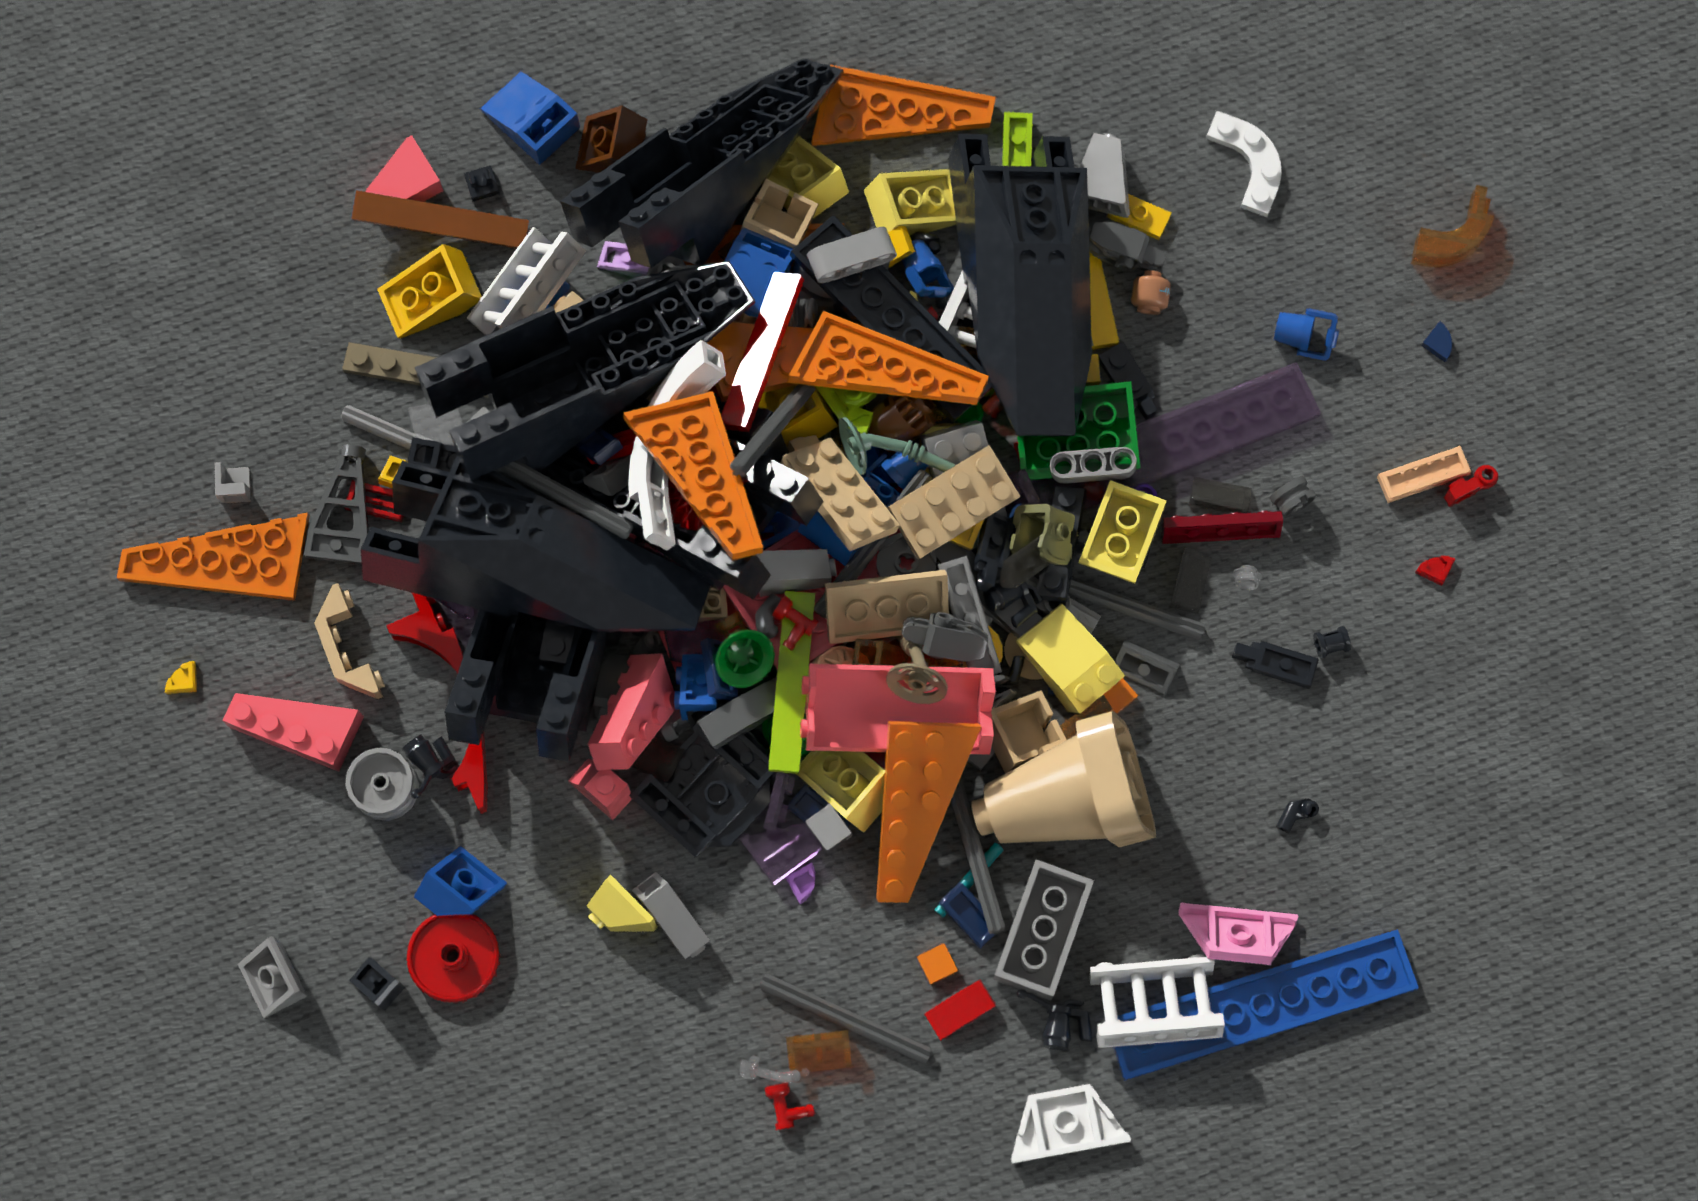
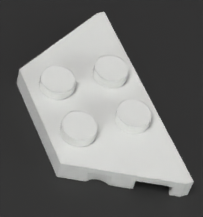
M1090 1084L1028 1095L1011 1163L1130 1142L1131 1139Z

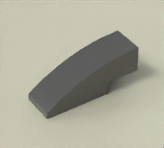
M777 677L733 699L697 721L713 748L717 750L740 734H746L773 717Z

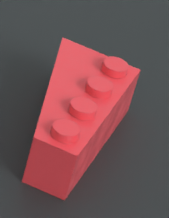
M662 653L630 655L627 661L629 670L627 673H621L618 680L620 688L617 695L610 696L607 702V715H601L588 742L596 770L629 769L675 710V691Z
M235 693L222 721L231 729L339 772L364 717L357 709Z

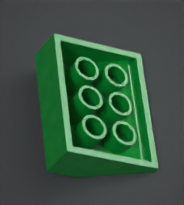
M1131 381L1085 386L1075 436H1017L1022 482L1053 479L1050 472V460L1056 453L1064 451L1127 447L1135 453L1137 458L1136 470H1139L1140 460ZM1124 456L1119 457L1115 461V465L1119 469H1127L1132 464L1131 460ZM1090 459L1085 464V468L1090 472L1098 471L1102 466L1101 462L1097 459ZM1066 461L1059 462L1055 467V470L1060 474H1067L1072 469L1071 464Z

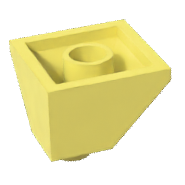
M612 875L604 881L587 904L588 909L592 912L588 918L600 930L604 926L610 932L654 931L658 928L654 918Z

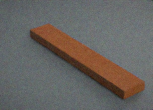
M357 190L352 213L353 221L511 248L519 247L527 236L529 220Z

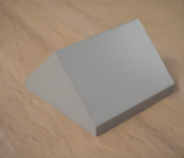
M274 936L268 937L238 963L263 1018H267L307 997L282 942Z

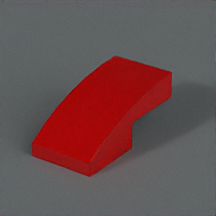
M980 979L924 1013L938 1038L943 1040L997 1005Z

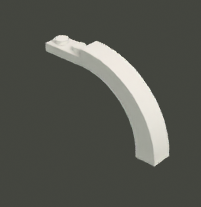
M700 340L668 373L653 396L649 406L707 393L718 381L726 376L723 353ZM636 435L629 467V498L640 503L644 539L665 550H669L676 543L668 495V476Z

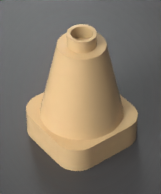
M1114 711L1076 721L1077 735L985 784L984 798L972 801V812L980 835L984 836L995 833L996 838L1001 844L1108 839L1118 847L1156 838L1155 823L1135 746L1125 721Z

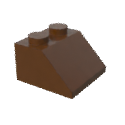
M618 106L586 116L575 168L598 173L605 170L644 141L648 119L624 106Z

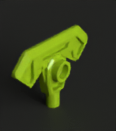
M815 386L838 420L846 417L854 424L860 434L868 433L873 412L864 410L862 407L872 401L877 396L876 393Z

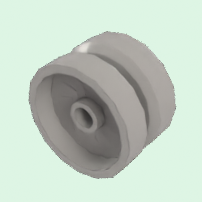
M374 748L361 753L353 760L346 775L345 785L349 798L365 815L375 820L390 821L402 817L413 807L416 801L411 796V792L414 789H419L416 772L401 754L391 749ZM386 781L385 786L378 788L379 784H384Z

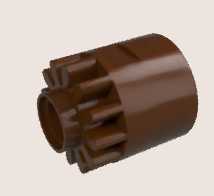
M889 395L870 410V412H873V418L869 432L878 436L905 442L911 440L913 442L935 425L937 419L933 415L935 414L934 403L930 399ZM886 450L887 452L893 455L897 453L895 451Z

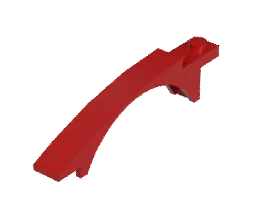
M412 593L419 611L386 625L389 634L393 637V640L409 642L432 651L445 660L458 674L464 653L453 628L446 630L447 626L441 613H434L431 605L436 603L435 598ZM484 731L479 745H468L459 768L451 778L458 792L469 788L481 814L487 812L488 794Z

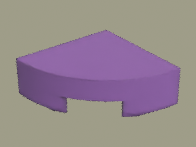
M812 863L785 877L799 904L804 903L810 897L815 887L816 874Z

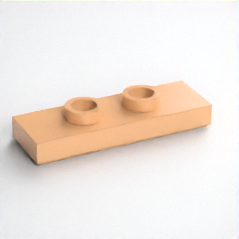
M1461 446L1380 473L1377 479L1387 502L1391 503L1469 476L1472 472Z

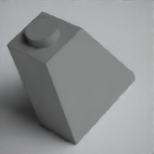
M1094 133L1080 165V168H1087L1088 209L1128 218L1130 210L1125 153L1121 139L1112 134L1101 135Z
M827 549L773 550L757 554L771 574L759 592L760 597L770 596L771 593L777 595L783 594L785 591L796 592L823 588L826 583H832V576H837L834 558L828 559Z
M657 872L632 890L684 959L689 956L695 957L705 949V944L710 941L668 882Z

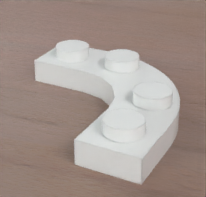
M1217 111L1206 139L1236 150L1249 162L1251 178L1240 208L1267 217L1281 179V163L1277 150L1271 140L1256 126Z

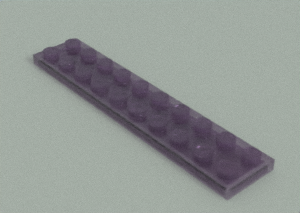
M1296 362L1136 425L1140 469L1136 470L1129 478L1111 481L1133 489L1141 484H1151L1320 417L1321 412ZM1054 479L1033 481L1042 504H1049L1051 506L1056 486L1084 488L1087 493L1084 510L1102 502L1110 480L1059 483Z

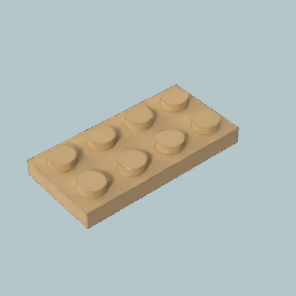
M831 437L783 455L780 462L782 465L809 478L824 501L818 512L849 551L897 532L900 524Z
M988 445L888 506L887 509L900 524L899 530L916 558L920 559L1021 496L992 448Z
M939 570L826 583L825 600L829 643L902 636L903 622L907 617H920L929 620L930 613L943 612L949 614L948 577L946 571Z

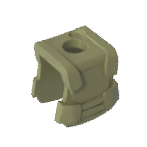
M1049 504L1017 506L1013 517L1016 532L1012 534L1010 543L1012 557L1020 563L1030 566H1040L1042 559L1055 565H1068V562L1072 559V544H1070L1075 521L1074 514L1054 508Z

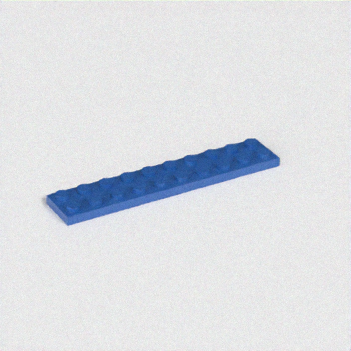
M1397 929L1207 988L1211 1012L1214 1014L1223 1013L1225 1025L1222 1038L1113 1047L1125 1081L1417 990L1419 987ZM1195 992L1178 997L1179 1011L1183 1017L1196 1016L1199 1013ZM1166 1002L1148 1006L1149 1017L1152 1019L1166 1018L1168 1016ZM1136 1011L1117 1016L1121 1022L1137 1019Z

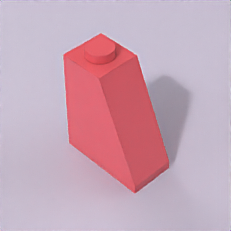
M411 135L405 139L367 188L366 192L425 202L443 192V188L436 173Z
M587 759L568 780L571 785L612 820L632 800L629 796L631 792L628 784L612 770H596L594 761L591 759Z

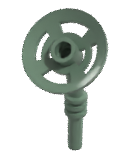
M846 417L839 419V433L845 453L850 463L860 475L866 473V451L870 450L871 446L900 452L903 457L908 455L909 460L914 458L915 463L920 461L942 472H946L955 466V464L925 451L924 446L919 448L917 443L912 445L911 440L905 442L874 434L867 435L865 432L860 434L854 424Z

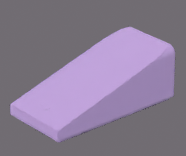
M605 241L597 268L632 277L647 275L649 267L632 262L626 244ZM616 250L613 262L608 263V254Z

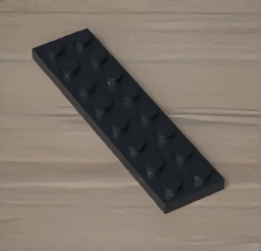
M834 215L791 250L790 256L856 324L986 375L983 367L883 265L827 283L817 282L807 257L808 252L818 246L852 236L851 232ZM989 379L980 399L993 388ZM932 400L953 423L973 406L972 404Z

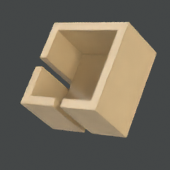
M766 179L744 219L741 230L743 227L794 249L802 242L812 222L818 203L794 193L787 213H785L782 209L790 190Z
M1042 690L996 707L991 711L994 733L992 748L1005 773L1067 740L1056 719L1049 723L1045 732L1042 728L1047 726L1053 712Z

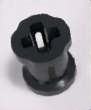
M1345 626L1338 627L1336 631L1324 634L1316 632L1313 634L1314 645L1320 659L1326 658L1329 653L1341 650L1348 652L1351 650V641Z

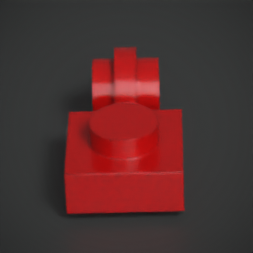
M1482 465L1477 468L1473 478L1467 481L1464 478H1460L1448 486V492L1444 496L1448 506L1451 507L1475 495L1482 489L1492 488L1498 481V472L1490 465ZM1482 474L1488 475L1490 480L1484 479Z

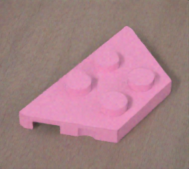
M1180 903L1178 911L1179 916L1208 959L1271 965L1296 927L1298 920L1297 914Z

